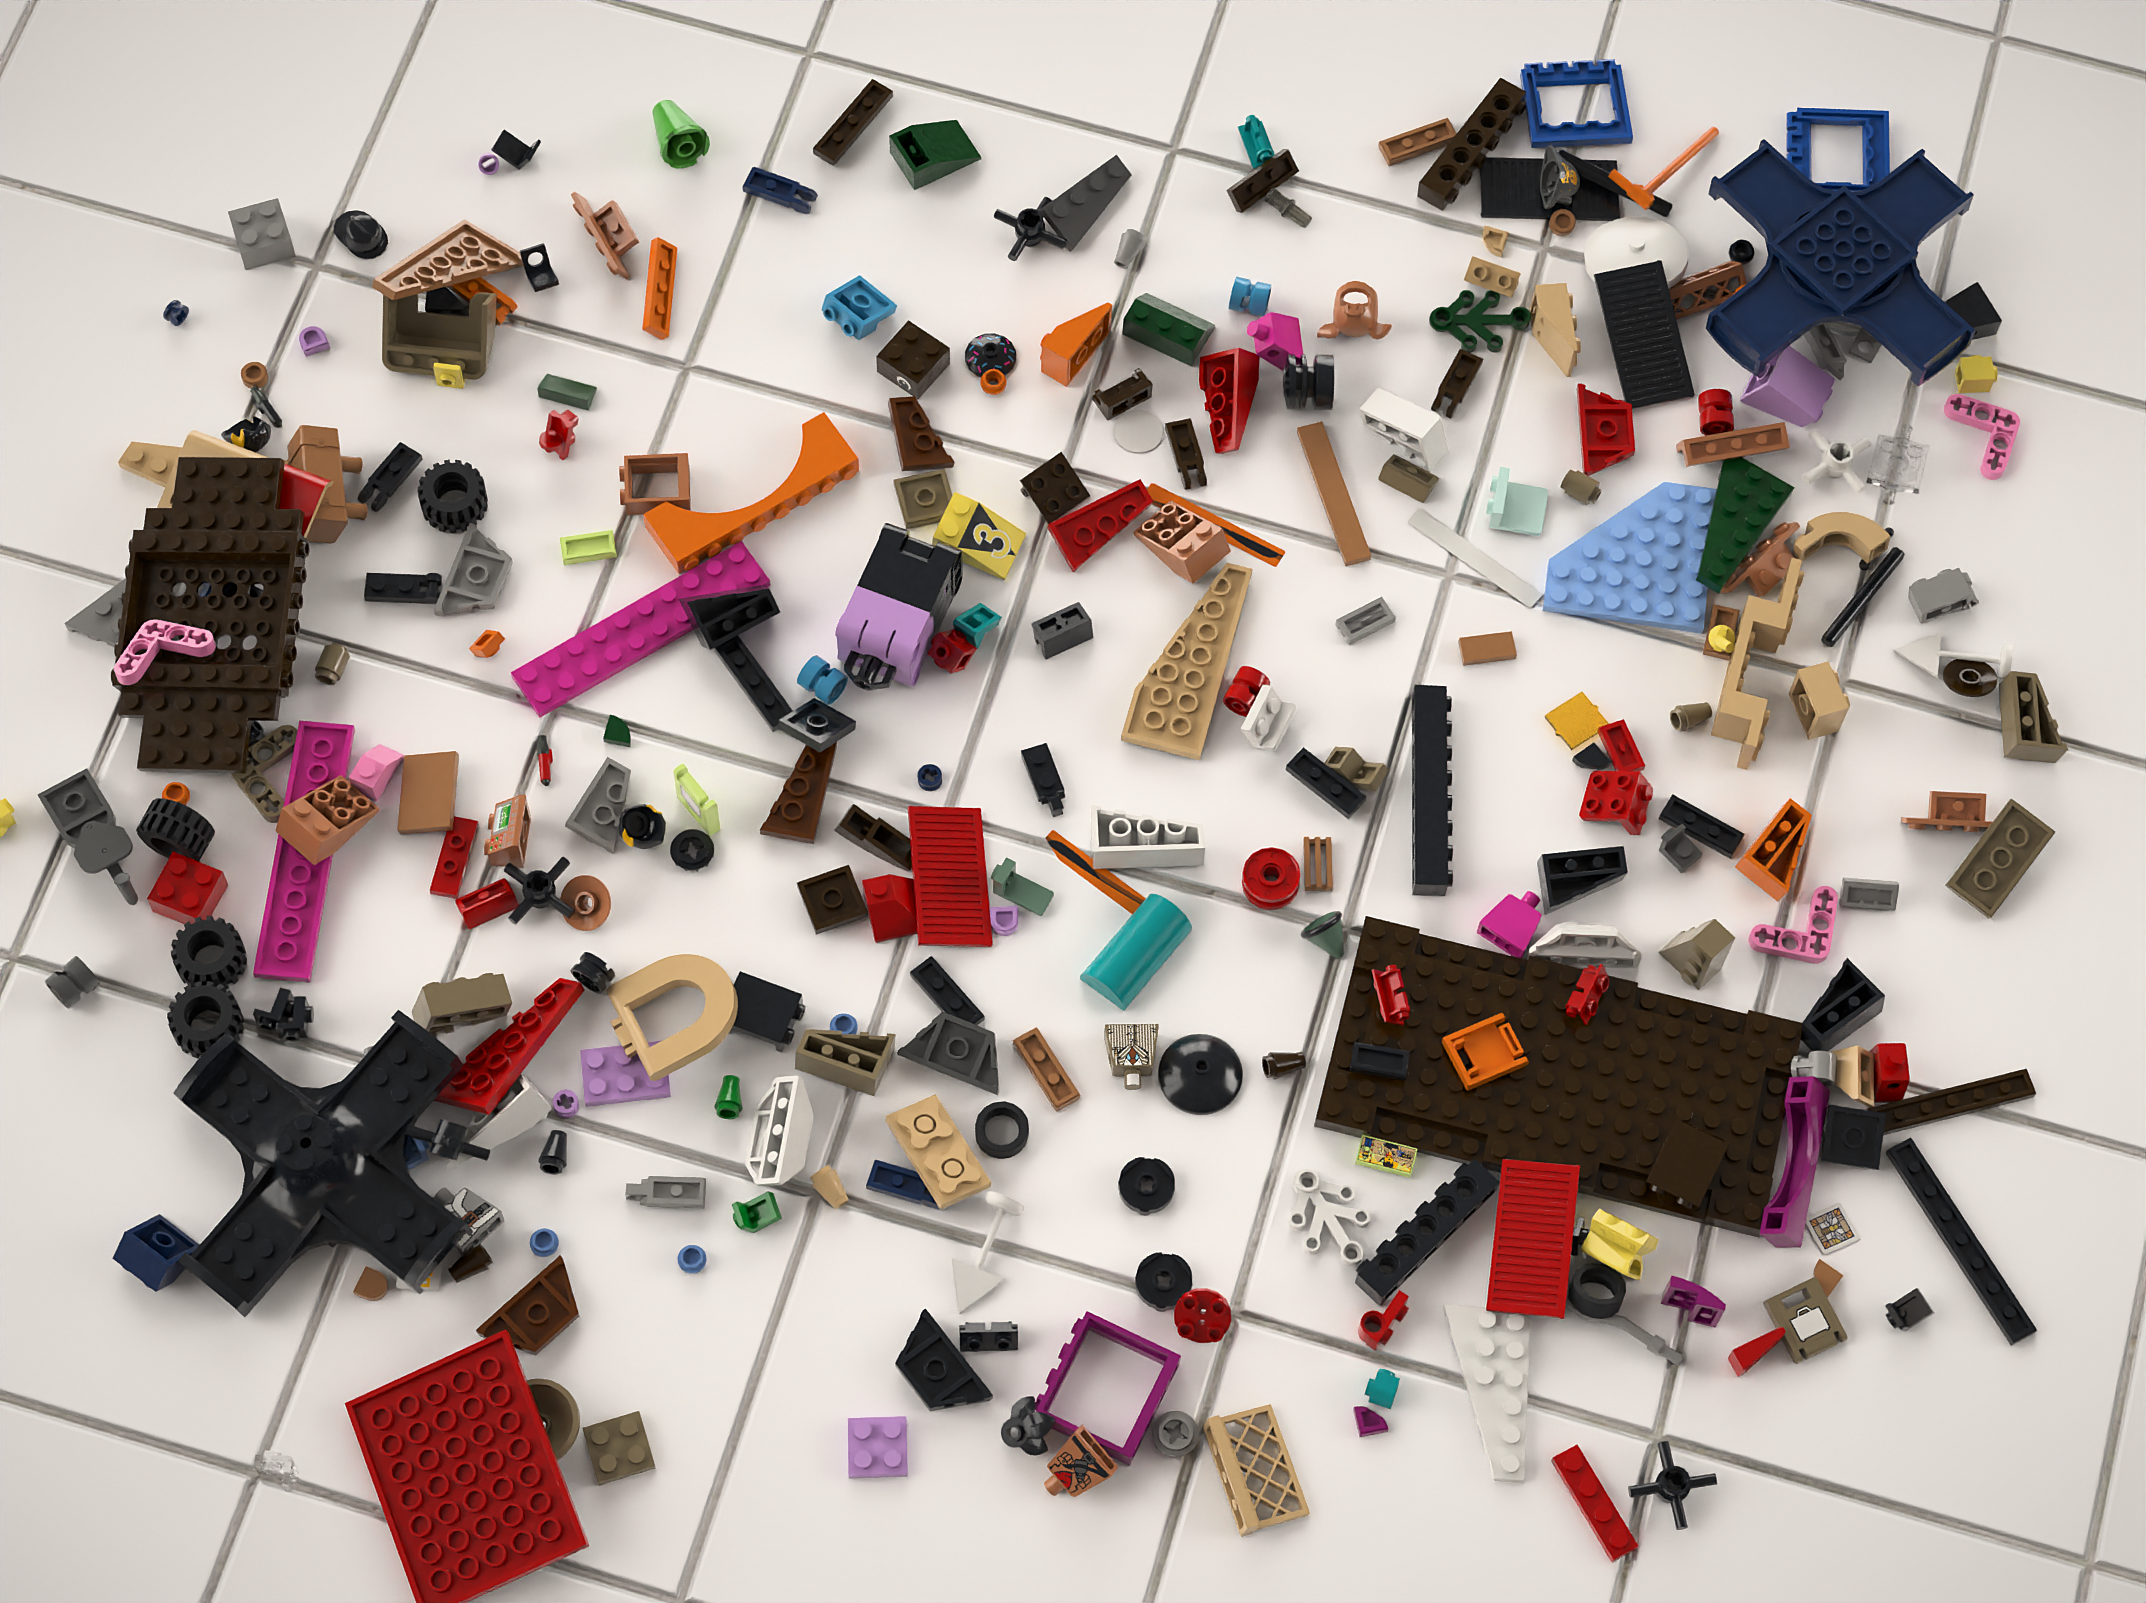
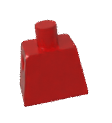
M1876 1044L1869 1051L1874 1054V1103H1891L1903 1100L1910 1082L1906 1044ZM1889 1084H1892L1894 1088H1889L1887 1086Z

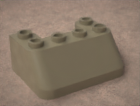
M485 292L475 294L469 303V316L418 311V294L397 300H392L383 295L382 362L384 366L394 372L435 376L434 363L460 366L463 379L476 380L481 378L488 369L495 337L497 294Z

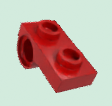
M1399 1290L1383 1314L1371 1310L1362 1316L1358 1327V1335L1368 1347L1376 1351L1380 1343L1384 1346L1387 1344L1394 1333L1390 1328L1396 1320L1401 1323L1409 1310V1307L1406 1306L1409 1298L1408 1295ZM1375 1323L1380 1330L1370 1332L1365 1328V1324Z

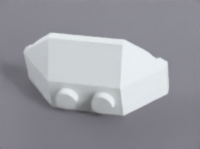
M1567 921L1556 924L1529 949L1526 958L1528 960L1529 956L1569 966L1588 967L1593 965L1599 967L1600 964H1603L1604 968L1637 969L1641 961V952L1613 926H1605L1603 923L1578 925L1576 922Z
M799 1075L776 1077L772 1083L773 1087L764 1095L755 1109L745 1165L757 1186L782 1185L804 1168L814 1114L803 1078Z

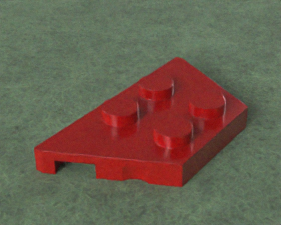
M1578 383L1576 391L1582 469L1584 474L1590 476L1634 456L1635 439L1632 404L1613 399L1610 395L1603 392L1597 394L1585 389L1586 385Z

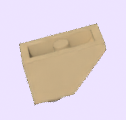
M1858 1045L1831 1051V1053L1837 1055L1835 1084L1853 1100L1869 1108L1874 1107V1054Z

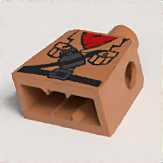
M1082 1424L1048 1463L1047 1468L1053 1475L1044 1482V1486L1053 1496L1066 1489L1072 1497H1076L1110 1478L1119 1467Z

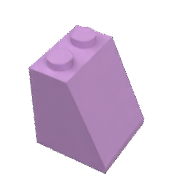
M1788 346L1766 364L1765 370L1758 376L1751 375L1740 401L1803 428L1812 422L1816 423L1821 418L1823 405L1832 395L1833 390L1831 388L1835 378L1794 348Z

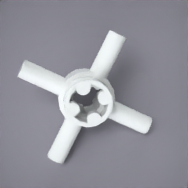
M1817 428L1813 429L1808 435L1820 448L1823 455L1821 457V465L1803 475L1805 483L1810 484L1823 475H1827L1830 478L1844 477L1857 493L1862 492L1866 486L1852 471L1851 467L1853 457L1871 446L1870 440L1865 437L1852 446L1843 440H1836L1829 444Z

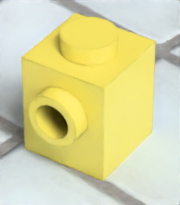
M1973 355L1960 358L1955 369L1958 393L1990 392L1993 383L1997 381L1998 377L1997 367L1993 366L1991 356Z

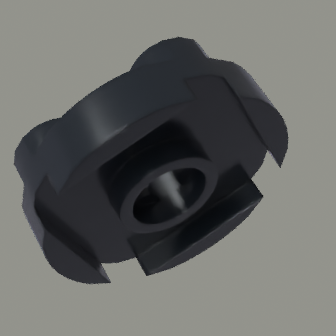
M1138 1157L1131 1160L1123 1167L1118 1181L1120 1198L1129 1209L1142 1216H1148L1151 1213L1163 1210L1172 1201L1175 1192L1173 1171L1164 1161L1157 1158ZM1143 1179L1146 1182L1153 1181L1152 1190L1143 1191L1140 1181Z
M1156 1252L1147 1256L1139 1264L1135 1276L1136 1292L1139 1298L1146 1305L1159 1312L1175 1309L1177 1301L1186 1292L1191 1291L1193 1285L1190 1266L1182 1257L1173 1253L1170 1255ZM1159 1275L1164 1278L1169 1276L1171 1278L1169 1281L1170 1286L1160 1287L1157 1277Z

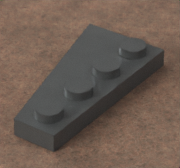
M1116 154L1044 206L1039 212H1041L1055 233L1067 240L1065 246L1071 252L1132 174Z

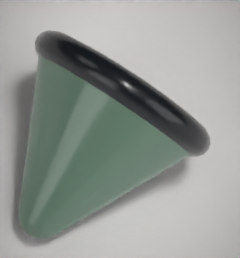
M1332 911L1319 917L1301 931L1300 936L1303 939H1307L1333 957L1340 959L1344 955L1342 913L1340 911Z

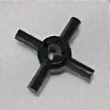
M1044 197L1037 209L1027 208L1022 210L1018 217L1000 209L995 211V219L1015 227V235L1018 239L1008 254V258L1011 261H1017L1025 246H1036L1041 240L1060 249L1065 247L1067 240L1045 230V222L1041 212H1039L1052 201L1049 197Z
M561 857L548 873L542 870H535L525 874L512 863H508L505 866L504 872L523 885L522 893L524 900L508 917L513 924L517 925L532 907L543 909L550 905L568 919L573 916L575 909L556 896L554 884L557 878L570 865L569 860ZM536 887V890L542 891V892H540V893H535V891H533V889Z
M439 1120L436 1133L407 1124L404 1132L405 1136L431 1143L430 1153L457 1161L459 1152L485 1161L488 1160L490 1155L489 1149L463 1142L467 1127L447 1120Z
M1663 1441L1658 1443L1663 1470L1658 1474L1655 1482L1628 1486V1493L1630 1498L1657 1494L1662 1501L1671 1504L1676 1530H1683L1688 1528L1682 1501L1688 1496L1692 1488L1717 1485V1477L1715 1473L1690 1477L1684 1468L1674 1466L1669 1441ZM1671 1478L1673 1485L1680 1484V1489L1670 1490L1667 1487V1479Z

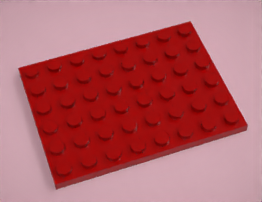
M507 1330L494 1334L344 1403L416 1603H467L590 1546Z

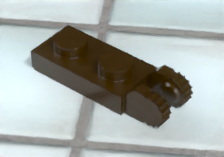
M1459 349L1438 388V394L1433 401L1431 410L1437 412L1445 396L1452 400L1446 410V417L1451 419L1459 403L1461 404L1484 359Z
M1191 418L1165 423V431L1178 473L1180 472L1184 490L1191 489V478L1188 471L1196 469L1200 486H1207L1204 460Z

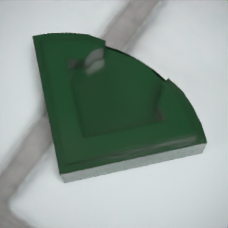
M610 714L603 741L630 748L631 735L626 723L619 717Z

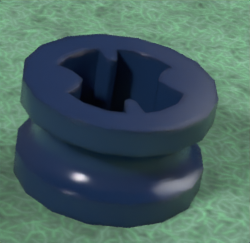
M173 300L165 308L163 318L171 321L172 325L179 326L187 318L189 308L186 305H182L179 300Z
M926 764L919 769L917 778L919 786L923 790L932 792L940 788L942 785V772L938 766ZM929 773L931 776H934L935 780L932 782L929 779L925 780V774Z

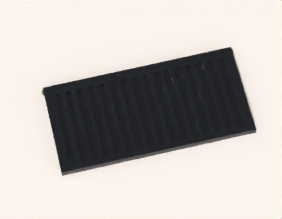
M1486 157L1484 164L1480 168L1481 218L1550 220L1552 214L1560 209L1570 211L1576 220L1613 221L1621 218L1619 194L1580 175V185L1578 191L1572 195L1570 205L1556 202L1550 209H1545L1540 193L1543 158ZM1585 160L1609 173L1614 169L1618 171L1617 160Z
M1662 260L1594 274L1624 401L1632 404V409L1694 397L1695 393Z

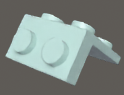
M1500 467L1498 476H1492L1490 491L1494 492V498H1489L1486 514L1491 515L1489 528L1533 536L1541 535L1548 490L1542 487L1508 482L1510 468Z

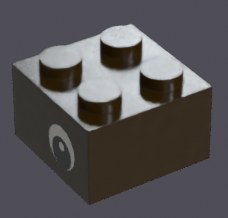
M908 320L876 356L877 373L919 400L950 365V347Z

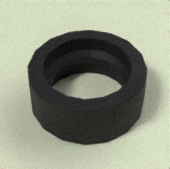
M1006 1101L993 1102L984 1107L978 1114L975 1123L976 1142L980 1149L988 1156L998 1159L1011 1158L1020 1153L1026 1146L1029 1136L1028 1118L1018 1106ZM1004 1115L1016 1121L1019 1132L1013 1142L998 1145L992 1143L985 1134L986 1124L995 1116Z
M1585 1264L1579 1267L1573 1275L1568 1290L1569 1300L1573 1307L1585 1316L1596 1319L1609 1318L1619 1312L1626 1294V1282L1619 1272L1605 1264ZM1589 1282L1601 1284L1608 1288L1614 1297L1597 1299L1587 1294L1581 1285Z

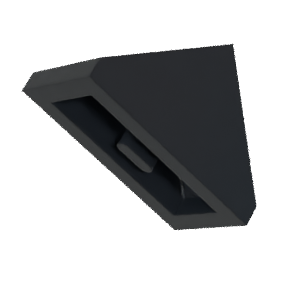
M447 287L426 292V312L468 316L466 306Z

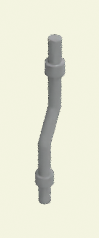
M1567 1294L1566 1307L1581 1318L1620 1327L1647 1345L1646 1349L1655 1355L1659 1353L1677 1366L1684 1356L1666 1345L1664 1339L1658 1335H1651L1624 1316L1615 1314L1609 1318L1596 1319L1581 1314L1573 1307Z

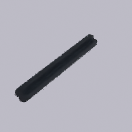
M1564 150L1558 152L1563 159L1575 167L1578 175L1635 202L1626 195L1627 192L1608 177L1609 172ZM1654 195L1655 201L1649 210L1667 217L1673 204Z
M1893 547L1822 635L1821 642L1823 644H1826L1828 647H1833L1903 560L1905 553L1898 547Z

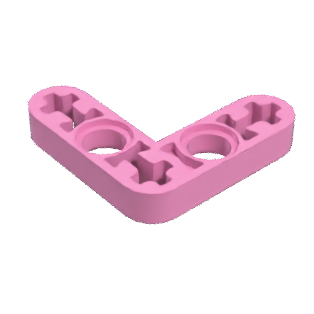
M1961 394L1949 396L1944 405V413L1949 419L1991 433L1980 471L1987 479H1999L2006 469L2020 425L2019 416L2013 411ZM1954 404L1960 405L1959 411L1954 410ZM1968 408H1972L1970 414L1967 415ZM1984 411L1989 418L1987 420H1980L1976 417L1975 412ZM1994 416H1996V422L1992 423ZM2005 420L2010 422L2009 427L2004 426ZM2001 440L2007 445V448L1999 450L1994 446L1993 442ZM1993 458H1999L1996 469H1990Z
M150 620L145 622L115 664L114 671L119 683L131 685L141 679L160 649L205 657L215 651L216 644L210 631L161 620ZM176 636H184V638L179 641H172V639ZM139 650H147V652L142 655H135V653Z
M1820 886L1814 891L1810 901L1806 933L1759 924L1752 929L1749 935L1748 943L1750 947L1757 952L1815 964L1823 962L1831 948L1838 902L1836 891L1829 886ZM1822 895L1827 896L1828 900L1825 911H1820L1822 899L1820 898ZM1815 919H1823L1828 924V928L1823 931L1818 930L1814 927L1813 921ZM1759 933L1764 934L1766 939L1764 943L1759 942ZM1775 936H1778L1776 946H1773V939ZM1791 938L1796 942L1797 947L1793 950H1788L1783 947L1782 940ZM1816 938L1821 939L1819 943V950L1821 952L1819 954H1814L1813 949Z

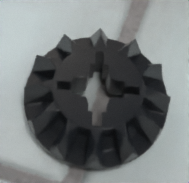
M696 829L685 830L673 839L670 846V855L676 866L683 868L685 871L695 870L698 872L700 868L708 867L709 862L714 858V844L709 835L703 831ZM690 842L695 850H699L696 852V859H693L690 853L685 854V852L689 851Z

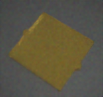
M1583 691L1544 716L1556 731L1555 735L1560 736L1571 751L1597 735L1599 727L1609 724L1598 711L1599 707L1593 705Z

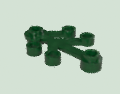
M1463 290L1460 292L1459 298L1448 308L1438 307L1433 310L1429 317V324L1438 332H1449L1461 342L1462 350L1471 353L1475 351L1477 346L1476 337L1467 335L1457 326L1466 325L1487 342V349L1490 352L1497 353L1502 349L1503 339L1499 335H1494L1483 325H1511L1515 330H1523L1529 326L1531 313L1524 307H1516L1510 314H1483L1487 309L1495 308L1499 305L1500 294L1489 290L1486 292L1485 297L1467 314H1457L1462 308L1471 307L1474 302L1473 292ZM1468 297L1470 300L1464 301L1462 298ZM1494 297L1496 300L1490 301L1488 298ZM1439 319H1443V320H1445L1446 322H1440V321H1438V320H1439ZM1465 342H1471L1473 345L1468 346ZM1491 342H1497L1499 345L1494 346Z

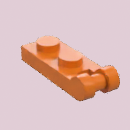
M482 277L446 286L468 303H470L471 298L475 294L480 292L497 294L496 302L501 305L496 309V325L498 326L506 320L505 316L508 313H513L518 308L517 304L510 297Z

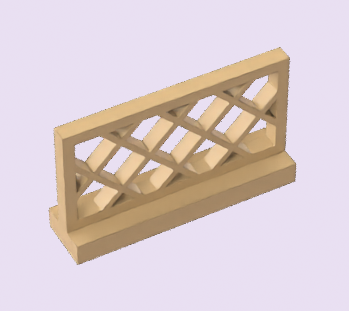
M1271 1404L1224 1417L1217 1415L1207 1419L1202 1429L1241 1537L1250 1535L1256 1530L1306 1517L1310 1514ZM1266 1414L1269 1422L1266 1432L1251 1424L1255 1416ZM1235 1422L1244 1427L1245 1429L1240 1439L1228 1434L1225 1424ZM1248 1430L1263 1438L1258 1449L1243 1442ZM1266 1440L1277 1445L1279 1454L1276 1459L1261 1452ZM1239 1447L1254 1455L1249 1467L1238 1461L1236 1453ZM1258 1457L1273 1465L1267 1477L1252 1469ZM1276 1467L1287 1473L1289 1481L1286 1487L1271 1479ZM1249 1475L1264 1482L1259 1494L1248 1489L1246 1480ZM1267 1485L1283 1492L1277 1504L1262 1497ZM1288 1495L1297 1500L1300 1510L1290 1512L1281 1507L1285 1496ZM1259 1502L1274 1510L1271 1518L1259 1521L1255 1510Z

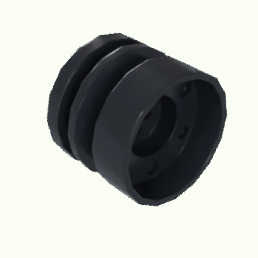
M1295 354L1287 355V361L1283 369V395L1287 409L1293 410L1295 398H1299V408L1304 410L1307 398H1312L1314 410H1332L1334 400L1333 355L1316 354L1312 366L1307 365L1305 354L1300 355L1299 366H1296Z

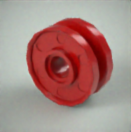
M1262 848L1252 853L1246 860L1242 872L1243 893L1249 902L1258 908L1276 910L1289 905L1297 896L1300 885L1301 873L1299 864L1291 854L1279 848ZM1274 876L1277 880L1270 882L1265 877Z

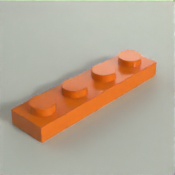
M657 237L651 240L642 330L663 340L669 337L678 247Z

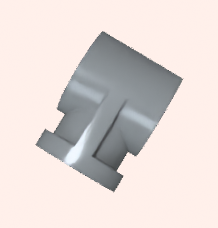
M1812 1051L1808 1054V1058H1804L1802 1055L1794 1056L1791 1062L1792 1077L1815 1076L1826 1087L1835 1084L1837 1055L1828 1051Z

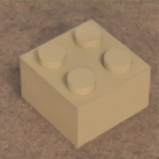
M1829 661L1799 669L1788 693L1808 740L1838 732L1850 708L1849 698L1846 693H1842L1839 686L1838 673L1836 670H1832Z

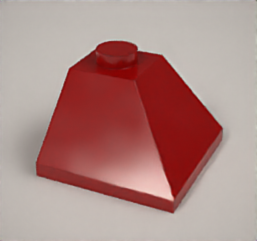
M888 874L862 880L863 896L875 943L917 934L912 878Z

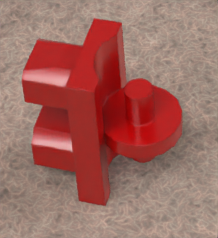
M555 410L551 411L548 415L546 431L541 433L539 437L541 448L548 453L555 451L561 460L566 459L569 455L570 446L575 443L576 436L574 435L573 428L578 425V416L570 410H566L562 414Z

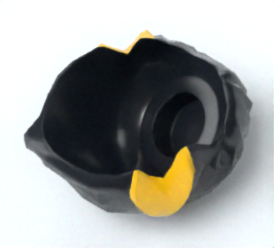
M253 417V423L248 419H244L228 430L223 431L221 436L226 442L258 452L268 443L271 436V427L260 418Z
M638 804L625 809L621 813L618 833L628 846L650 849L663 843L666 822L662 812L657 811L652 805Z

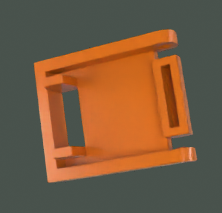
M1503 1013L1443 1037L1442 1044L1467 1091L1525 1067L1529 1063L1527 1057L1514 1060L1523 1055L1524 1051L1509 1022L1497 1028L1496 1025L1504 1022L1506 1019ZM1462 1048L1473 1066L1468 1071L1457 1053V1050Z

